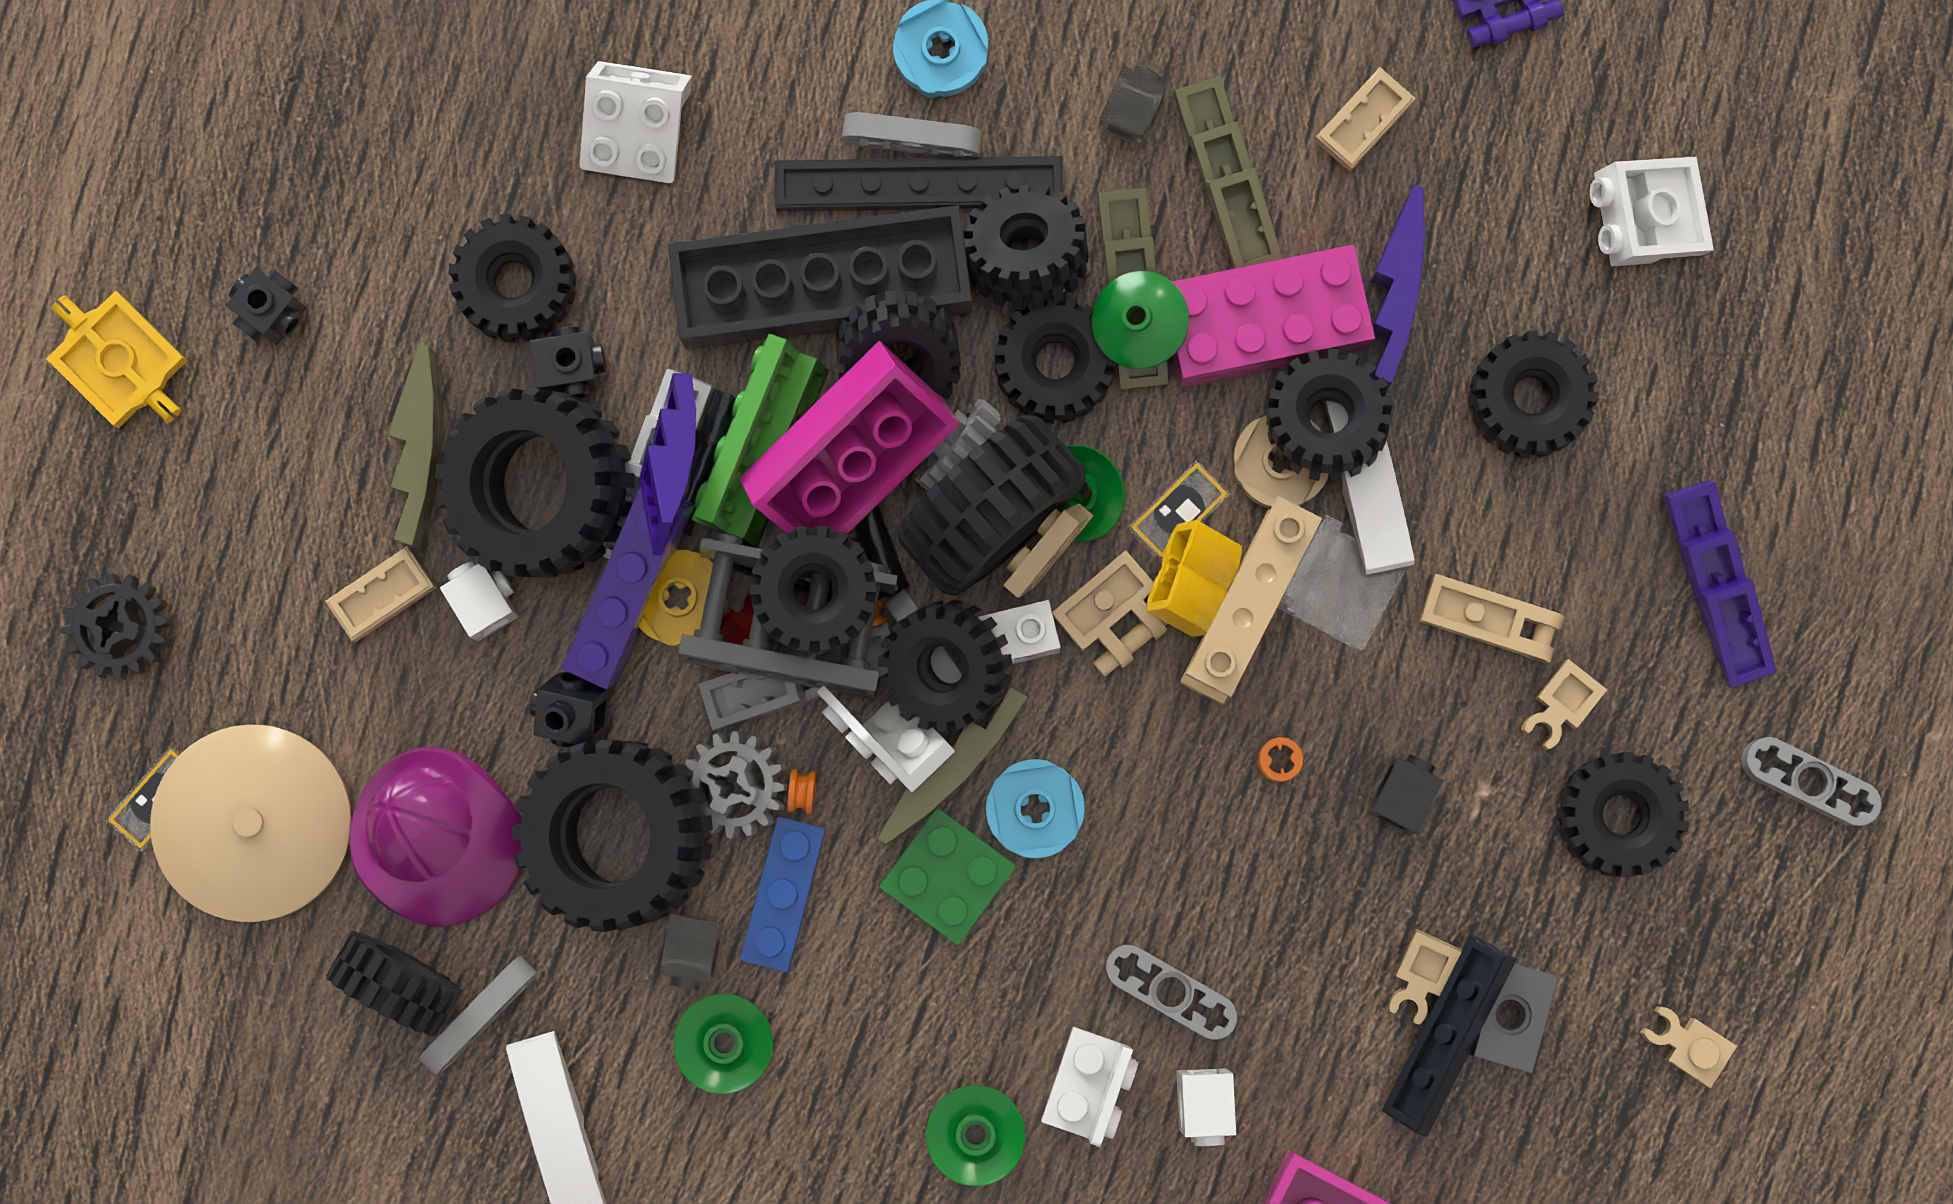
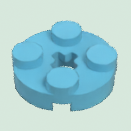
M926 0L909 9L898 24L899 28L895 33L893 43V55L897 70L908 85L918 90L927 98L953 96L967 90L979 79L987 67L988 35L980 17L971 8L963 4L960 6L956 3L947 2V0ZM939 37L942 42L951 40L954 46L949 49L950 56L941 59L939 56H931L929 54V51L933 48L931 40Z
M1041 759L1025 760L1008 767L995 780L986 802L987 821L993 835L1007 850L1026 858H1044L1062 851L1075 839L1085 813L1084 798L1078 783L1063 768ZM1038 795L1040 802H1048L1050 811L1042 814V822L1032 823L1030 816H1022L1021 806L1028 804V796Z

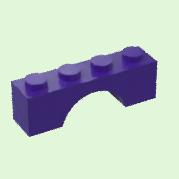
M641 488L638 490L563 664V670L604 689H608L619 682L636 643L637 631L645 606L662 570L679 544L695 507L694 504L685 500L682 501L677 522L664 554L653 555Z

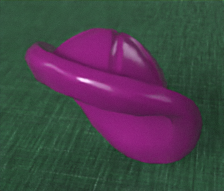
M439 747L413 749L398 755L384 764L364 787L356 803L349 834V846L354 870L367 891L392 912L416 923L428 926L442 927L460 924L485 913L502 901L513 889L522 871V868L517 869L513 854L522 853L520 840H512V825L521 824L522 818L497 782L467 756Z

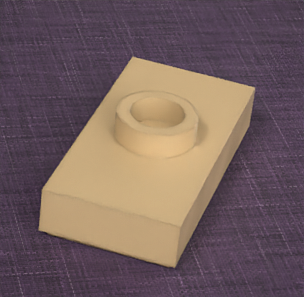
M1379 67L1321 130L1314 141L1351 172L1409 109L1416 98Z
M406 546L325 602L351 641L356 643L435 590L436 586L411 549Z

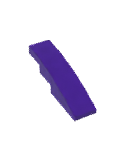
M1415 184L1407 196L1370 281L1388 289L1372 325L1374 335L1387 340L1376 364L1375 378L1378 380L1384 377L1388 388L1393 382L1410 334L1421 283L1425 241L1423 188Z
M672 374L664 409H660L652 446L647 447L639 477L653 555L664 554L679 516L693 460L696 433V404L692 374Z
M1707 480L1664 494L1685 570L1727 685L1732 688L1777 673L1754 583L1746 578L1735 533L1727 528L1716 483Z

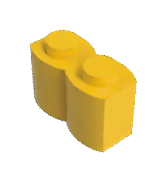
M1198 520L1177 524L1167 542L1162 560V568L1150 590L1146 608L1147 612L1191 637L1206 635L1227 595L1228 587L1232 585L1242 565L1240 562L1242 546Z

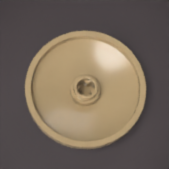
M265 725L233 726L213 732L199 739L184 750L170 765L157 788L153 800L150 820L151 841L158 865L171 886L190 904L208 914L226 920L238 922L268 921L284 917L302 909L319 897L333 882L343 866L350 847L349 834L353 815L352 805L347 787L339 771L332 761L311 742L277 727Z

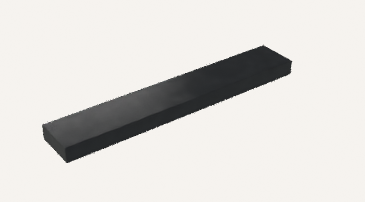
M1063 156L775 161L776 212L934 209L959 205V209L982 208L981 201L990 195L996 201L1000 199L999 190L1008 187L1011 194L1019 193V185L1029 184L1030 192H1037L1039 185L1050 187V195L1054 197L1058 191L1063 193Z

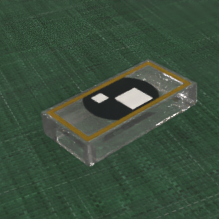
M1196 459L1127 527V530L1162 563L1167 542L1176 525L1193 520L1203 523L1231 493Z
M170 746L105 819L107 823L140 852L146 853L152 846L150 820L153 800L164 774L182 753L175 746Z

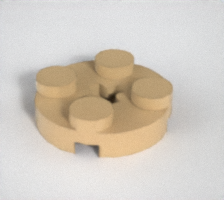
M1267 415L1262 418L1260 417L1252 421L1243 430L1235 445L1233 452L1234 479L1240 485L1244 494L1260 506L1271 509L1276 497L1279 496L1300 507L1312 500L1320 492L1329 477V473H1321L1318 481L1309 479L1310 470L1302 468L1299 474L1288 469H1284L1281 473L1272 470L1274 463L1268 459V456L1271 452L1276 454L1277 445L1276 443L1270 444L1268 438L1269 425H1266ZM1311 421L1314 428L1318 431H1321V429L1314 422Z

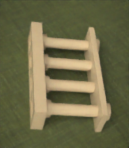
M1279 496L1276 497L1271 509H1268L1248 547L1241 561L1242 565L1232 585L1228 587L1227 595L1207 634L1203 635L1179 682L1180 684L1220 705L1225 703L1227 697H1232L1322 520L1321 517Z

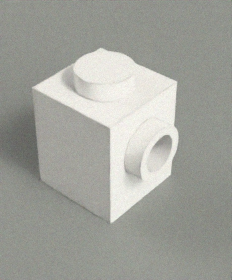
M470 561L451 571L447 575L450 581L440 587L468 636L477 642L520 617L508 596L515 592L502 571L492 572L479 564L475 566L473 561Z

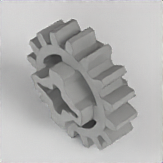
M979 398L973 405L969 404L963 413L957 410L954 416L960 425L921 462V465L914 473L916 475L914 480L928 491L950 469L959 464L972 450L983 444L995 433L994 427L1000 422L999 416L1001 413L987 401Z
M732 731L729 742L724 733H717L713 735L714 747L707 743H699L696 746L701 756L700 760H686L685 765L694 771L692 779L688 782L692 788H702L707 802L700 804L703 816L711 815L713 830H709V833L717 834L725 826L727 838H738L741 827L746 836L758 834L757 821L763 826H771L774 820L769 811L771 809L784 810L786 805L777 798L778 792L789 790V784L779 782L778 775L788 768L786 764H773L772 759L778 752L776 747L760 749L763 737L752 735L745 743L744 731ZM728 752H738L736 756H732L730 763L727 765L714 763L720 756ZM759 767L764 776L765 786L762 785L757 771ZM722 776H738L737 783L747 792L733 793L734 786L728 783V780ZM706 784L709 786L713 798L712 802L709 799ZM745 803L756 806L746 816L740 818L733 817L734 813H738L741 805Z

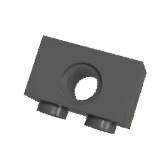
M1514 964L1469 1055L1532 1073L1559 976ZM1505 1000L1513 1001L1519 1010L1518 1020L1510 1028H1503L1496 1019L1497 1007Z

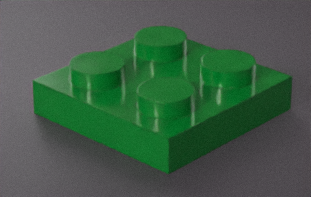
M937 807L879 887L956 945H959L1013 872L1016 865Z

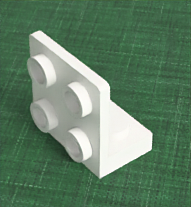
M598 61L586 76L580 168L600 173L672 183L676 177L681 111L691 92L692 76Z
M824 685L817 691L828 704L822 713L841 733L850 727L852 731L845 738L865 759H868L873 754L877 756L871 762V765L890 785L898 778L913 792L955 752L933 727L929 730L917 727L920 720L919 717L916 716L910 721H906L901 717L900 714L905 709L901 703L892 707L889 701L886 702L862 725Z
M1073 1026L1041 1122L1089 1139L1090 1144L1101 1147L1104 1137L1113 1139L1122 1114L1120 1107L1115 1106L1120 1088L1130 1090L1139 1063L1136 1059L1131 1058L1133 1049L1128 1045Z

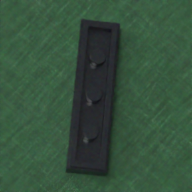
M1470 934L1382 1109L1384 1113L1416 1134L1428 1136L1517 960L1515 957L1482 938Z

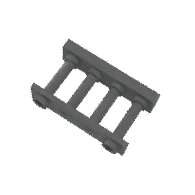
M714 534L713 540L701 539V557L714 559L700 629L694 630L693 636L682 634L678 651L679 662L819 689L824 685L829 691L874 699L879 672L869 670L870 663L866 662L879 592L894 594L898 575L888 574L889 568L884 565L871 563L876 581V598L871 617L866 626L859 632V635L849 642L847 657L841 658L840 664L820 661L821 654H809L808 652L792 650L791 655L772 651L773 645L768 643L770 635L760 625L755 612L749 639H744L742 645L723 642L724 636L719 634L733 563L754 567L763 549L743 546L741 538L727 534ZM808 571L800 575L801 577L811 578L806 609L818 610L825 607L831 580L819 571Z

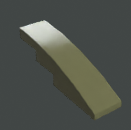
M1221 75L1173 90L1172 92L1202 184L1233 269L1283 259L1256 169L1251 167L1238 121H1234Z
M1136 187L1097 192L1107 285L1114 279L1130 272L1148 271L1156 273L1147 188ZM1133 310L1129 316L1130 324L1139 325L1143 323L1146 318L1145 310ZM1167 361L1147 369H1132L1117 364L1121 390L1169 384Z
M419 343L388 436L397 443L405 445L391 488L402 495L408 496L394 540L403 546L422 551L435 502L438 479H435L436 466L440 464L442 453V395L437 354L429 346Z
M1010 687L986 730L973 722L964 727L953 746L955 752L913 792L906 788L877 840L889 845L931 815L937 807L956 792L999 744L1028 697Z

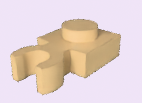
M1567 659L1535 698L1546 707L1542 713L1528 717L1524 721L1521 731L1524 734H1528L1537 723L1546 725L1549 730V736L1541 747L1545 750L1551 749L1560 741L1562 723L1565 722L1573 729L1578 728L1607 689L1571 660Z
M1416 929L1396 972V977L1407 981L1406 987H1402L1393 993L1390 999V1012L1395 1014L1402 1001L1406 999L1413 1000L1418 1005L1413 1022L1418 1025L1422 1023L1428 1011L1426 1000L1428 991L1440 996L1462 949Z
M1656 1006L1654 1012L1665 1019L1666 1030L1662 1034L1656 1035L1653 1031L1643 1028L1640 1032L1642 1037L1652 1044H1668L1672 1048L1664 1060L1702 1085L1711 1088L1737 1046L1697 1019L1690 1018L1685 1028L1680 1026L1678 1016L1672 1010Z

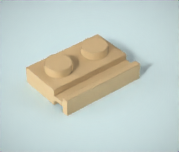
M1079 503L1064 510L1063 513L1055 509L1038 528L1037 532L1043 537L1032 551L1025 546L1010 562L1007 569L1012 575L1003 586L1017 598L1033 590L1092 519L1093 515Z

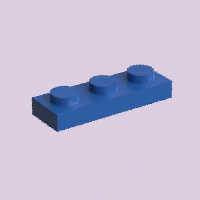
M777 817L741 953V961L789 972L824 840L825 828Z

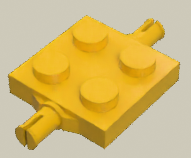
M117 291L98 308L85 314L67 295L60 297L58 300L71 313L69 314L56 302L53 304L52 310L71 328L68 330L63 343L46 359L116 428L119 429L138 409L147 405L165 423L172 422L175 418L162 405L176 416L180 414L181 408L162 390L165 388L167 381L188 360Z

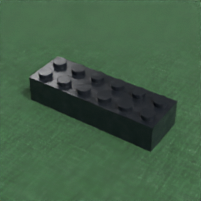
M959 205L668 243L679 339L685 350L766 340L768 334L781 338L839 330L843 319L850 322L849 311L855 305L865 310L866 298L875 295L878 302L885 301V292L896 291L897 299H905L906 291L916 292L919 303H922L927 296L935 300L937 311L943 307L949 315L972 313V299Z

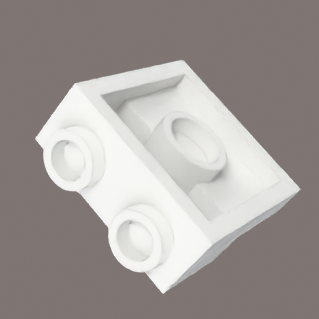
M1697 157L1619 161L1594 173L1595 179L1590 186V199L1594 206L1601 209L1604 226L1600 229L1598 242L1601 251L1604 254H1609L1611 266L1650 264L1662 258L1700 256L1714 250Z

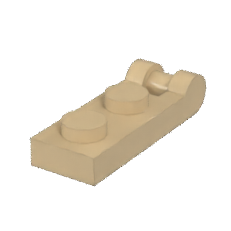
M1434 574L1419 618L1421 623L1548 664L1551 662L1554 648L1550 647L1554 633L1561 630L1564 616L1557 612L1439 574ZM1524 620L1536 625L1532 640L1520 636Z

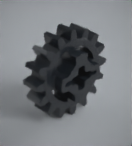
M107 573L106 585H103L94 578L89 579L88 587L90 592L88 594L76 590L72 593L75 600L79 603L76 609H63L62 613L73 618L72 625L60 628L62 634L73 636L74 639L65 650L67 653L74 655L82 653L77 665L86 670L95 665L94 675L106 679L111 669L114 678L119 680L127 679L128 668L136 674L143 675L146 673L143 661L149 659L159 662L161 657L155 651L157 644L169 645L171 641L161 635V628L173 625L171 619L161 617L159 614L168 606L167 602L160 598L151 600L156 588L145 583L138 589L139 578L129 574L125 577L123 583L119 575L114 573ZM110 597L107 604L93 610L98 603ZM140 605L144 610L147 626H144L138 615ZM112 620L124 623V629L121 633L109 630ZM87 627L90 628L95 638L93 647L88 638ZM137 643H141L135 651H133L127 656H124L126 649Z

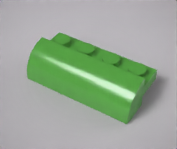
M768 334L763 346H759L751 362L752 373L745 390L741 391L735 400L732 410L733 420L726 436H723L717 444L714 453L715 464L708 481L701 485L695 501L696 510L692 518L694 522L716 533L741 538L743 543L757 547L769 518L752 505L739 478L817 402L829 370L818 359L799 353L786 339L772 334Z

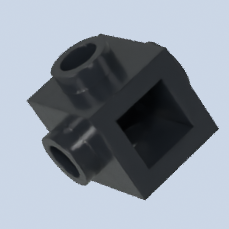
M257 268L250 275L245 274L235 282L229 293L231 299L225 305L238 315L232 324L254 341H257L261 335H264L275 345H278L283 338L289 336L296 329L301 320V315L307 309L293 296L298 290L294 284L277 271H274L268 277ZM267 299L266 304L262 308H260V306Z
M564 327L551 331L552 337L530 340L537 389L567 393L581 399L590 395L589 389L601 388L599 374L607 373L604 348L602 344L595 345L588 331L581 332L579 327ZM575 360L572 365L566 367L570 361Z
M569 672L555 674L540 688H537L532 696L530 714L535 717L533 735L548 738L553 744L562 747H571L584 742H596L607 732L611 687L604 689Z

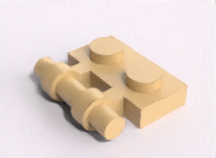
M1126 550L1052 612L1053 618L1082 652L1097 639L1104 646L1106 651L1092 662L1104 677L1118 666L1121 668L1127 666L1134 660L1132 654L1152 637L1157 640L1167 632L1165 626L1168 623L1148 613L1146 610L1147 604L1144 602V599L1149 596L1154 582ZM1131 611L1140 623L1121 639H1118L1110 628Z

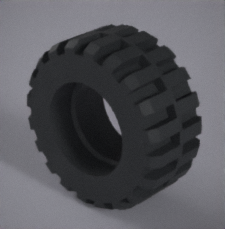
M512 388L499 391L497 398L485 397L476 402L473 406L475 415L463 413L454 423V428L459 431L455 437L446 436L441 448L442 452L447 453L444 465L437 464L435 479H442L443 492L436 493L438 508L447 509L449 517L443 519V523L449 535H460L462 537L458 541V547L467 556H479L478 563L480 566L490 571H503L504 575L515 577H557L558 574H571L582 570L584 562H596L606 553L603 543L616 542L622 530V527L617 525L620 516H628L633 502L625 501L626 489L634 488V473H626L624 465L625 462L631 460L627 445L616 444L615 439L619 437L620 431L614 423L608 420H601L602 411L591 403L580 402L577 396L533 388H526L525 390ZM534 437H543L556 448L563 460L566 469L567 488L563 504L556 516L541 529L530 530L524 527L512 514L505 496L504 480L508 464L518 448Z
M1032 415L1021 416L1017 421L1010 422L1002 430L990 436L983 444L977 446L926 492L927 494L911 508V512L903 518L901 525L898 526L899 544L942 593L952 596L959 595L1003 564L1006 559L1016 553L1038 533V528L1055 509L1060 512L1076 495L1075 493L1082 488L1086 481L1084 466L1041 418Z
M599 740L598 742H584L571 746L569 752L557 753L546 761L548 768L546 771H535L527 782L528 787L533 790L531 795L519 797L515 810L522 813L523 817L521 824L512 825V840H520L522 853L513 854L517 869H527L530 877L523 883L530 894L542 893L545 897L541 902L542 908L551 915L564 914V923L573 927L590 926L592 931L609 932L655 922L667 916V911L670 909L679 908L689 898L687 890L698 886L705 874L703 870L699 869L701 861L708 860L711 856L712 844L704 843L705 831L713 830L711 815L703 816L700 804L707 802L702 788H692L688 781L692 779L693 774L684 764H673V755L661 748L651 749L644 742L635 740ZM605 788L623 789L634 797L642 807L650 828V845L643 865L633 877L619 882L607 881L593 872L584 861L577 842V825L584 805L595 792Z

